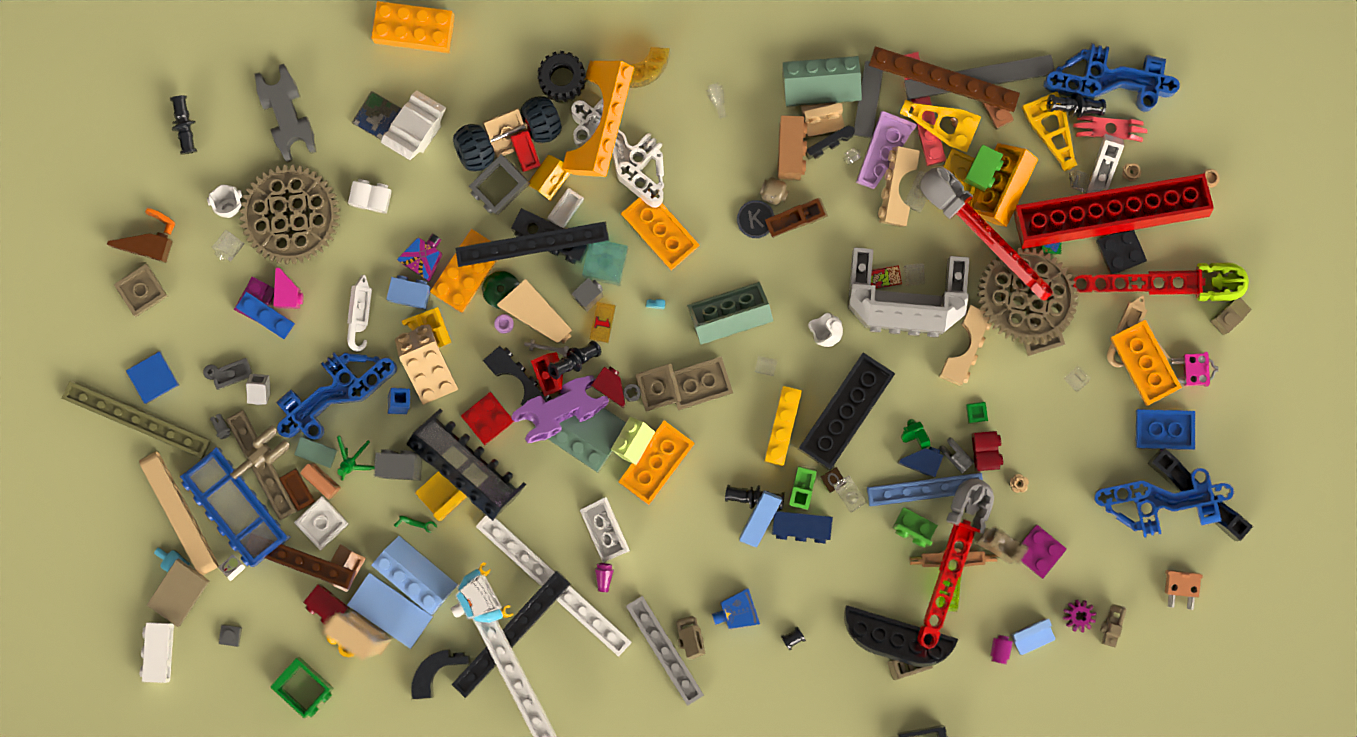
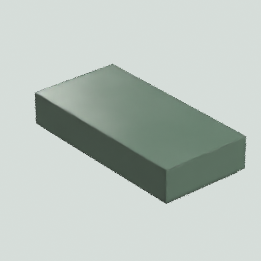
M301 437L294 455L331 468L338 450Z

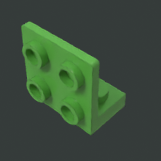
M903 507L893 528L896 529L895 533L903 538H908L909 536L913 538L912 542L914 544L925 547V545L931 546L932 541L930 540L938 525Z

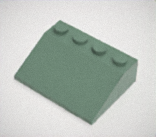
M603 408L592 418L583 422H579L576 416L560 422L561 431L548 438V440L599 473L613 452L611 448L626 422Z

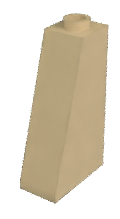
M526 279L497 304L500 309L557 344L560 341L564 344L571 337V328Z

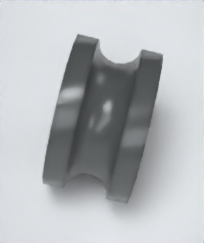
M629 384L624 388L623 394L626 400L634 402L640 398L641 392L637 385ZM635 388V392H638L637 396L629 398L627 390Z

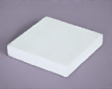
M321 496L294 522L319 550H322L349 524L324 496Z

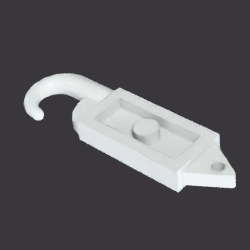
M361 275L356 284L351 287L347 342L349 347L356 352L362 351L367 344V340H364L361 346L355 344V333L365 330L366 326H368L372 288H369L365 275Z

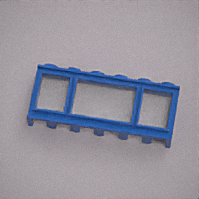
M216 447L180 476L183 480L181 484L187 491L191 490L195 495L193 497L195 502L199 506L203 505L207 510L205 512L206 516L218 524L217 530L223 536L226 535L230 541L228 543L234 551L238 550L240 552L242 562L246 566L255 567L265 559L266 555L270 554L280 544H284L291 537L286 535L280 528V523L269 514L268 508L258 500L257 494L244 482L245 479L241 475L237 479L230 475L235 470L233 468L234 465L221 453L223 452L222 449Z

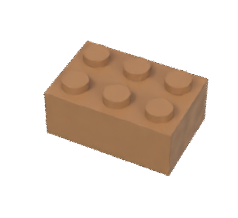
M781 115L777 179L800 180L801 175H805L806 160H803V156H805L807 150V141H803V138H806L808 123L804 122V116Z

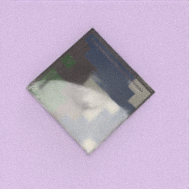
M371 91L352 124L382 141L384 134L389 131L392 122L402 108Z

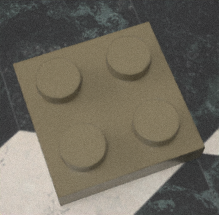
M147 264L114 284L134 317L139 316L168 297Z
M672 364L636 374L645 411L682 401Z

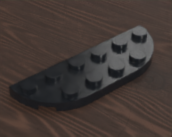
M848 605L845 607L844 622L850 637L861 648L876 655L913 666L928 667L939 664L948 658L958 642V638L940 633L937 644L933 648H925L918 642L921 627ZM931 634L924 636L923 641L925 644L931 643Z

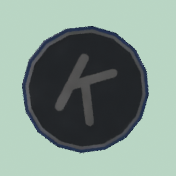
M750 201L740 208L737 215V224L739 230L749 238L759 239L769 234L770 231L765 220L775 215L768 204L762 201Z

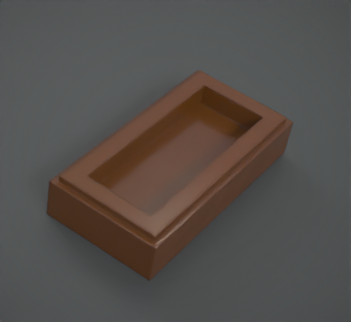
M296 468L279 478L297 511H301L316 502Z

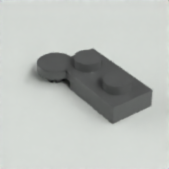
M247 358L223 366L220 369L210 364L203 370L205 378L214 380L217 390L246 380L250 374H253Z

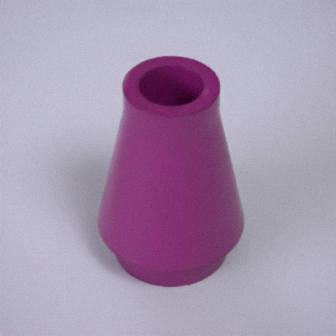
M597 564L595 574L598 592H609L614 572L612 564Z

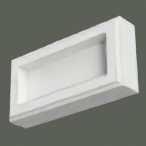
M568 187L547 217V220L565 228L584 198Z

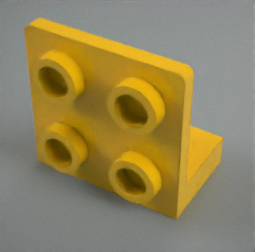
M439 471L415 492L438 521H442L467 498L464 493L442 476Z

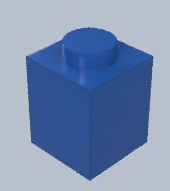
M390 388L388 393V414L407 415L410 408V389Z

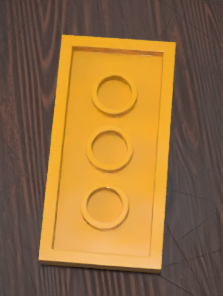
M639 197L621 213V216L671 271L700 246L663 203L659 207H651Z
M471 229L460 247L491 241ZM455 253L430 293L463 313L496 261L458 267Z
M1146 319L1110 337L1146 406L1182 388Z
M664 420L654 433L636 465L632 463L618 482L650 505L695 443Z

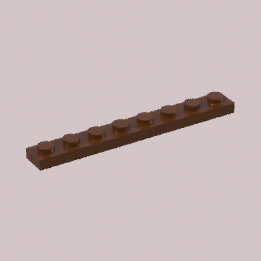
M877 46L874 47L869 63L871 67L1011 112L1015 111L1020 95L1019 92Z

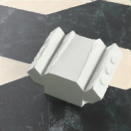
M416 90L411 95L409 102L403 106L392 122L389 131L384 134L381 143L409 160L419 152L423 154L441 128L440 121L446 107Z

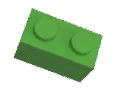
M982 144L964 182L981 191H985L987 187L991 188L996 179L993 175L996 170H1000L1004 162L1001 160L1003 154Z

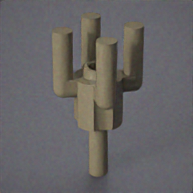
M273 425L253 440V448L244 454L247 460L230 473L234 479H237L252 465L258 469L264 463L272 464L289 450L288 446L290 445L286 440L282 441L273 450L268 446L267 442L277 435V430Z

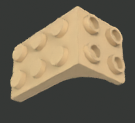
M429 324L421 325L411 332L402 333L395 339L399 358L423 405L458 390Z

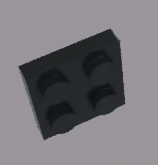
M1134 230L1114 233L1096 241L1110 274H1117L1147 262Z

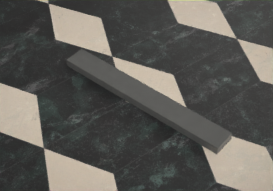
M1046 55L955 72L997 85L1048 76L1051 72H1055L1052 56ZM911 79L904 81L907 100L952 93Z

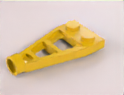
M1058 91L1049 94L1055 95V97H1060ZM1049 95L1023 105L1022 109L1029 125L1060 162L1063 171L1076 167L1078 164L1074 158L1066 112L1058 110L1049 112L1046 106ZM1051 115H1056L1059 128L1056 131L1048 132L1041 124V120ZM1062 134L1066 146L1062 149H1057L1051 140L1052 137Z
M905 100L900 114L913 119L947 145L966 153L981 119V116L964 109L918 104ZM911 106H913L914 111L909 113ZM928 110L938 114L934 125L922 119L924 111ZM943 117L957 118L958 124L953 134H947L940 128L939 124Z

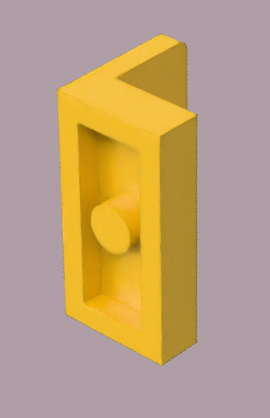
M548 155L529 180L530 184L528 186L551 201L570 173L562 170L563 162Z

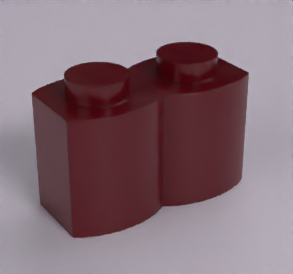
M997 431L972 433L975 471L999 470L1000 465H1003V456L999 454L1001 436L997 435Z

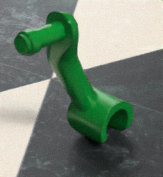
M399 516L400 519L394 523V526L397 528L404 521L409 525L424 528L428 533H432L428 529L429 524L432 523L437 528L435 522L429 521L424 523L406 516Z

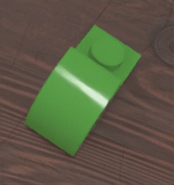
M798 466L791 492L790 506L808 510L817 470Z

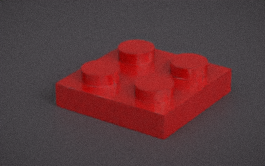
M491 392L461 415L484 446L514 423L511 416Z

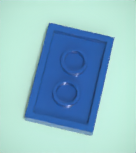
M1137 409L1136 448L1195 450V411Z

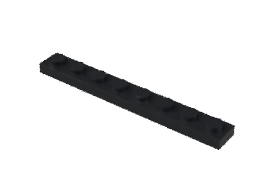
M605 221L457 247L455 250L458 267L610 240L607 222Z
M556 571L502 629L511 648L520 641L571 585L559 571ZM487 646L451 684L464 698H467L496 667V663Z

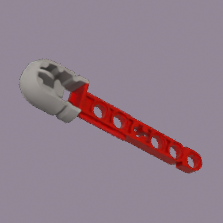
M936 167L925 173L920 187L923 194L938 209H943V213L948 219L957 214L1040 299L1045 301L1053 294L1051 287L968 204L973 198L972 194L964 190V186L949 170L944 167Z
M975 478L966 480L958 487L951 505L952 512L948 514L946 520L954 525L924 617V626H921L918 635L919 644L925 648H933L937 644L941 633L939 630L943 627L975 532L984 533L986 525L984 522L989 518L994 502V494L990 485L983 480ZM964 508L965 513H968L970 515H974L976 512V516L973 519L972 526L970 525L971 522L968 520L963 519L962 522H960V519L964 514ZM957 541H961L963 544V548L959 552L954 548ZM952 559L957 563L954 570L948 568V563ZM943 581L950 582V585L945 586L943 584ZM939 591L947 592V595L939 593ZM942 596L944 598V605L937 607L936 599ZM936 615L938 617V623L932 626L930 624V618L931 616ZM926 634H931L932 641L929 644H925L923 641Z

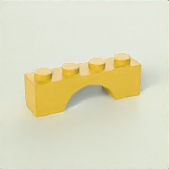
M786 386L782 387L764 462L784 466L802 390Z

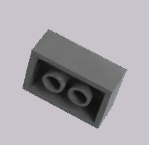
M381 449V453H376L375 477L421 481L422 458L415 452L401 450V454H398V452L393 450Z

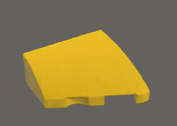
M438 307L402 320V324L404 326L407 325L412 331L421 325L429 324L438 347L452 343Z

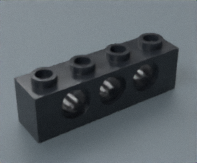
M522 208L511 227L516 237L531 235L528 232V228L531 225L538 227V231L535 234L564 229ZM590 244L572 247L570 250L560 249L548 252L555 256L561 254L566 257V261L572 264H576V262L581 264Z

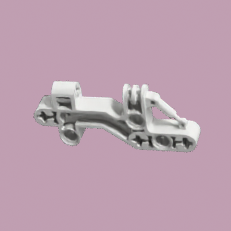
M603 98L593 108L584 101L579 100L573 103L571 108L572 117L579 124L573 134L574 143L577 147L584 145L596 131L603 113ZM618 129L612 153L618 180L649 206L659 207L663 202L662 189L664 188L662 176H664L663 154L659 150L662 143H656V139H651V134L648 133L637 145L630 146L627 143L625 134ZM581 134L587 136L585 140H579L577 137ZM635 156H641L643 160L640 162H636L633 160V158ZM651 159H654L656 162V176L659 178L658 184L641 172ZM622 171H624V172L629 171V175H628L627 173H625V174L623 175V174H622ZM640 181L643 182L645 186L642 188H638L635 184ZM651 194H652V195H656V194H657V195H658V198L654 197V198L652 199V198H651Z

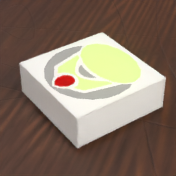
M231 555L218 567L230 581L245 569L243 564L234 555Z

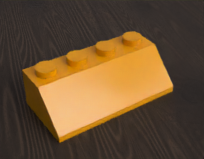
M997 143L995 151L1003 154L1001 158L1004 161L999 171H995L993 177L996 179L991 188L987 187L985 191L976 188L969 205L984 220L1007 227L1038 158L1027 149Z

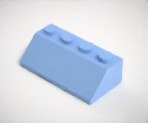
M400 536L387 546L371 565L430 615H433L458 585Z

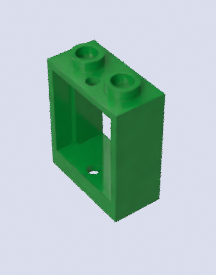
M301 657L296 658L270 686L304 719L308 716L312 718L319 710L317 706L322 701L325 703L333 695L330 692L334 689ZM300 668L305 670L325 689L307 710L283 688Z

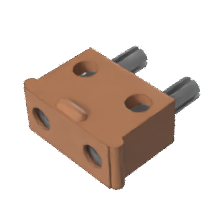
M1166 570L1165 593L1169 594L1168 607L1174 608L1175 596L1180 595L1188 596L1187 609L1193 610L1195 597H1199L1200 583L1203 575L1194 572Z

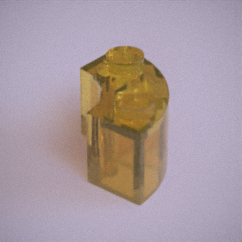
M650 47L649 54L643 61L630 64L634 67L629 88L646 86L660 77L668 64L670 48Z

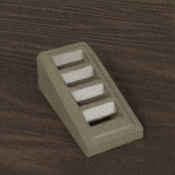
M896 660L888 661L893 680L933 668L932 666H916L917 669L914 670L913 665L907 664L909 672H907L903 662Z

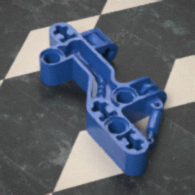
M1093 43L1090 49H1082L1079 53L1065 61L1063 66L1057 67L1055 72H1051L1044 81V87L1049 92L1054 93L1058 91L1061 95L1071 97L1075 93H1080L1083 99L1090 100L1117 88L1137 91V107L1143 112L1150 111L1156 105L1158 96L1172 97L1180 88V83L1175 77L1164 75L1165 58L1146 55L1142 70L1124 66L1111 70L1107 67L1109 47L1106 46L1103 49L1100 45L1095 47ZM1082 59L1087 61L1084 77L1062 73L1065 68L1072 67ZM1091 68H1096L1099 75H1093ZM1052 79H1055V83H1057L1056 85H1052ZM1069 82L1075 83L1076 86H1077V89H1075V90L1070 89L1069 86H1068V83H1069ZM1167 84H1170V88H1172L1171 91L1169 90V87L1166 86ZM1089 87H1092L1093 93H1090ZM1143 98H1148L1151 101V105H1145Z
M333 352L332 358L328 357L326 363H321L332 376L333 383L330 386L318 388L304 401L292 389L277 401V404L287 415L277 425V432L286 438H292L300 431L308 438L314 440L322 438L325 432L324 427L316 417L331 404L362 402L366 400L396 373V363L389 358L380 360L378 356L367 357V355L348 353L338 356ZM349 361L364 363L374 361L376 363L360 378H357L347 366ZM384 364L390 365L389 368H390L391 370H390V371L384 370V369H385ZM378 370L382 372L381 374L384 375V377H381V375L378 374L376 371ZM348 373L350 380L347 383H342L341 377ZM376 375L377 382L374 385H369V377ZM364 383V385L367 386L369 390L365 389L364 386L361 384ZM356 389L361 390V391H360V393H361V396H360V397L357 396V395L354 396V395L356 394V392H355ZM285 425L291 426L289 427V433L284 432L286 430ZM313 426H317L319 429L318 434L312 436L310 433V429Z
M1197 468L1190 475L1193 487L1191 490L1171 493L1146 481H1136L1100 489L1095 493L1094 500L1098 505L1105 506L1107 513L1116 516L1117 520L1133 531L1142 530L1145 538L1147 534L1152 536L1155 532L1162 534L1158 519V511L1162 508L1175 512L1196 507L1201 526L1221 522L1217 502L1231 499L1234 489L1227 483L1212 485L1208 471L1203 468ZM1198 471L1205 474V480L1201 483L1195 480V474ZM1139 484L1147 487L1144 495H1141V492L1134 493L1135 497H1132V491L1129 486L1133 485V489L1139 488ZM1223 486L1225 489H1229L1226 497L1219 494L1215 495L1217 499L1214 500L1212 488H1215L1214 492L1221 491ZM1120 488H1125L1128 491V496L1125 499H1120L1117 496V491ZM1114 489L1113 495L1116 501L1112 502V498L1106 499V503L1098 500L1101 492H1104L1105 495H1110V490ZM1134 501L1140 521L1134 522L1124 514H1118L1112 509L1111 505ZM1144 503H1149L1152 507L1151 512L1148 514H1144L1141 511V506ZM1154 515L1155 521L1148 519V522H1143V517Z

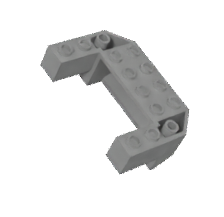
M853 249L848 308L865 328H870V332H881V329L889 330L891 334H900V331L908 332V335L913 336L927 333L928 337H939V334L942 335L966 314L969 295L967 294L968 257L950 256L947 259L945 293L942 296L875 290L876 286L871 285L873 249Z

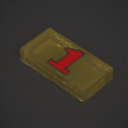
M597 302L590 340L609 343L616 309L615 305Z

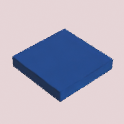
M161 352L126 370L144 404L179 386Z

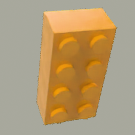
M377 1L372 40L375 44L449 53L455 16L450 10Z

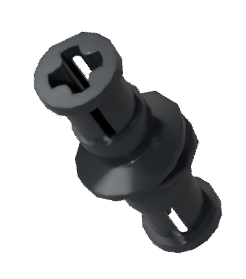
M1080 93L1073 94L1071 98L1049 95L1046 105L1049 112L1054 110L1068 112L1069 117L1076 115L1077 118H1081L1083 114L1089 113L1103 116L1106 111V101L1104 99H1099L1098 101L1083 99Z
M187 95L170 98V101L173 103L174 118L176 119V121L172 122V124H176L172 127V131L178 132V139L180 140L182 150L180 151L181 155L197 152V149L194 147L193 132L191 131V125L196 123V121L189 120L190 115L186 104Z
M590 341L583 348H569L565 357L556 363L552 362L548 365V373L553 379H559L562 374L572 369L575 372L581 371L582 364L588 362L593 357L601 355L600 345L596 341Z
M727 484L725 502L731 500L749 503L750 509H754L763 491L760 490V485L757 486L756 490H753V487L749 490L748 488L731 487ZM772 493L782 498L779 509L783 510L785 493Z

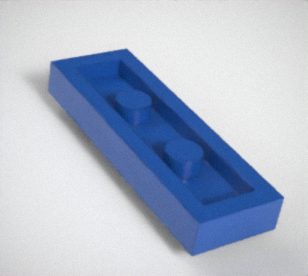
M248 292L244 294L235 307L282 339L286 338L295 323Z

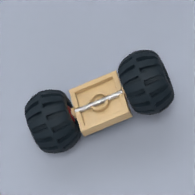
M537 96L527 100L522 105L520 112L516 108L482 122L484 129L477 124L462 126L454 134L453 143L464 168L469 171H481L493 162L494 155L495 158H498L501 154L505 156L515 151L510 139L511 135L528 130L534 142L547 143L554 140L560 134L562 125L552 101L547 97Z

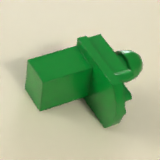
M909 419L907 427L903 428L904 431L901 435L903 442L907 443L916 439L921 449L931 446L930 439L921 421L916 423L915 420Z

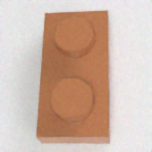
M982 102L996 129L1014 120L1010 111Z

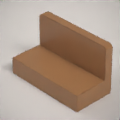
M340 544L330 562L356 571V577L366 558ZM329 583L336 588L348 592V589Z

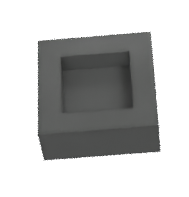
M221 625L218 644L239 647L242 627Z

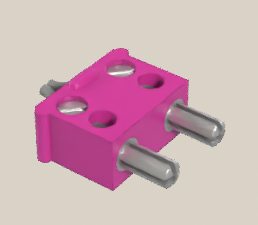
M1208 352L1203 354H1185L1182 358H1171L1170 360L1175 361L1171 362L1172 365H1184V377H1177L1179 383H1184L1185 386L1204 385V387H1208L1210 380L1218 372V366H1215L1213 360L1209 359ZM1193 358L1194 363H1191L1189 359ZM1209 362H1211L1212 367L1215 369L1213 370L1211 377L1209 371ZM1194 377L1195 382H1192L1190 378Z

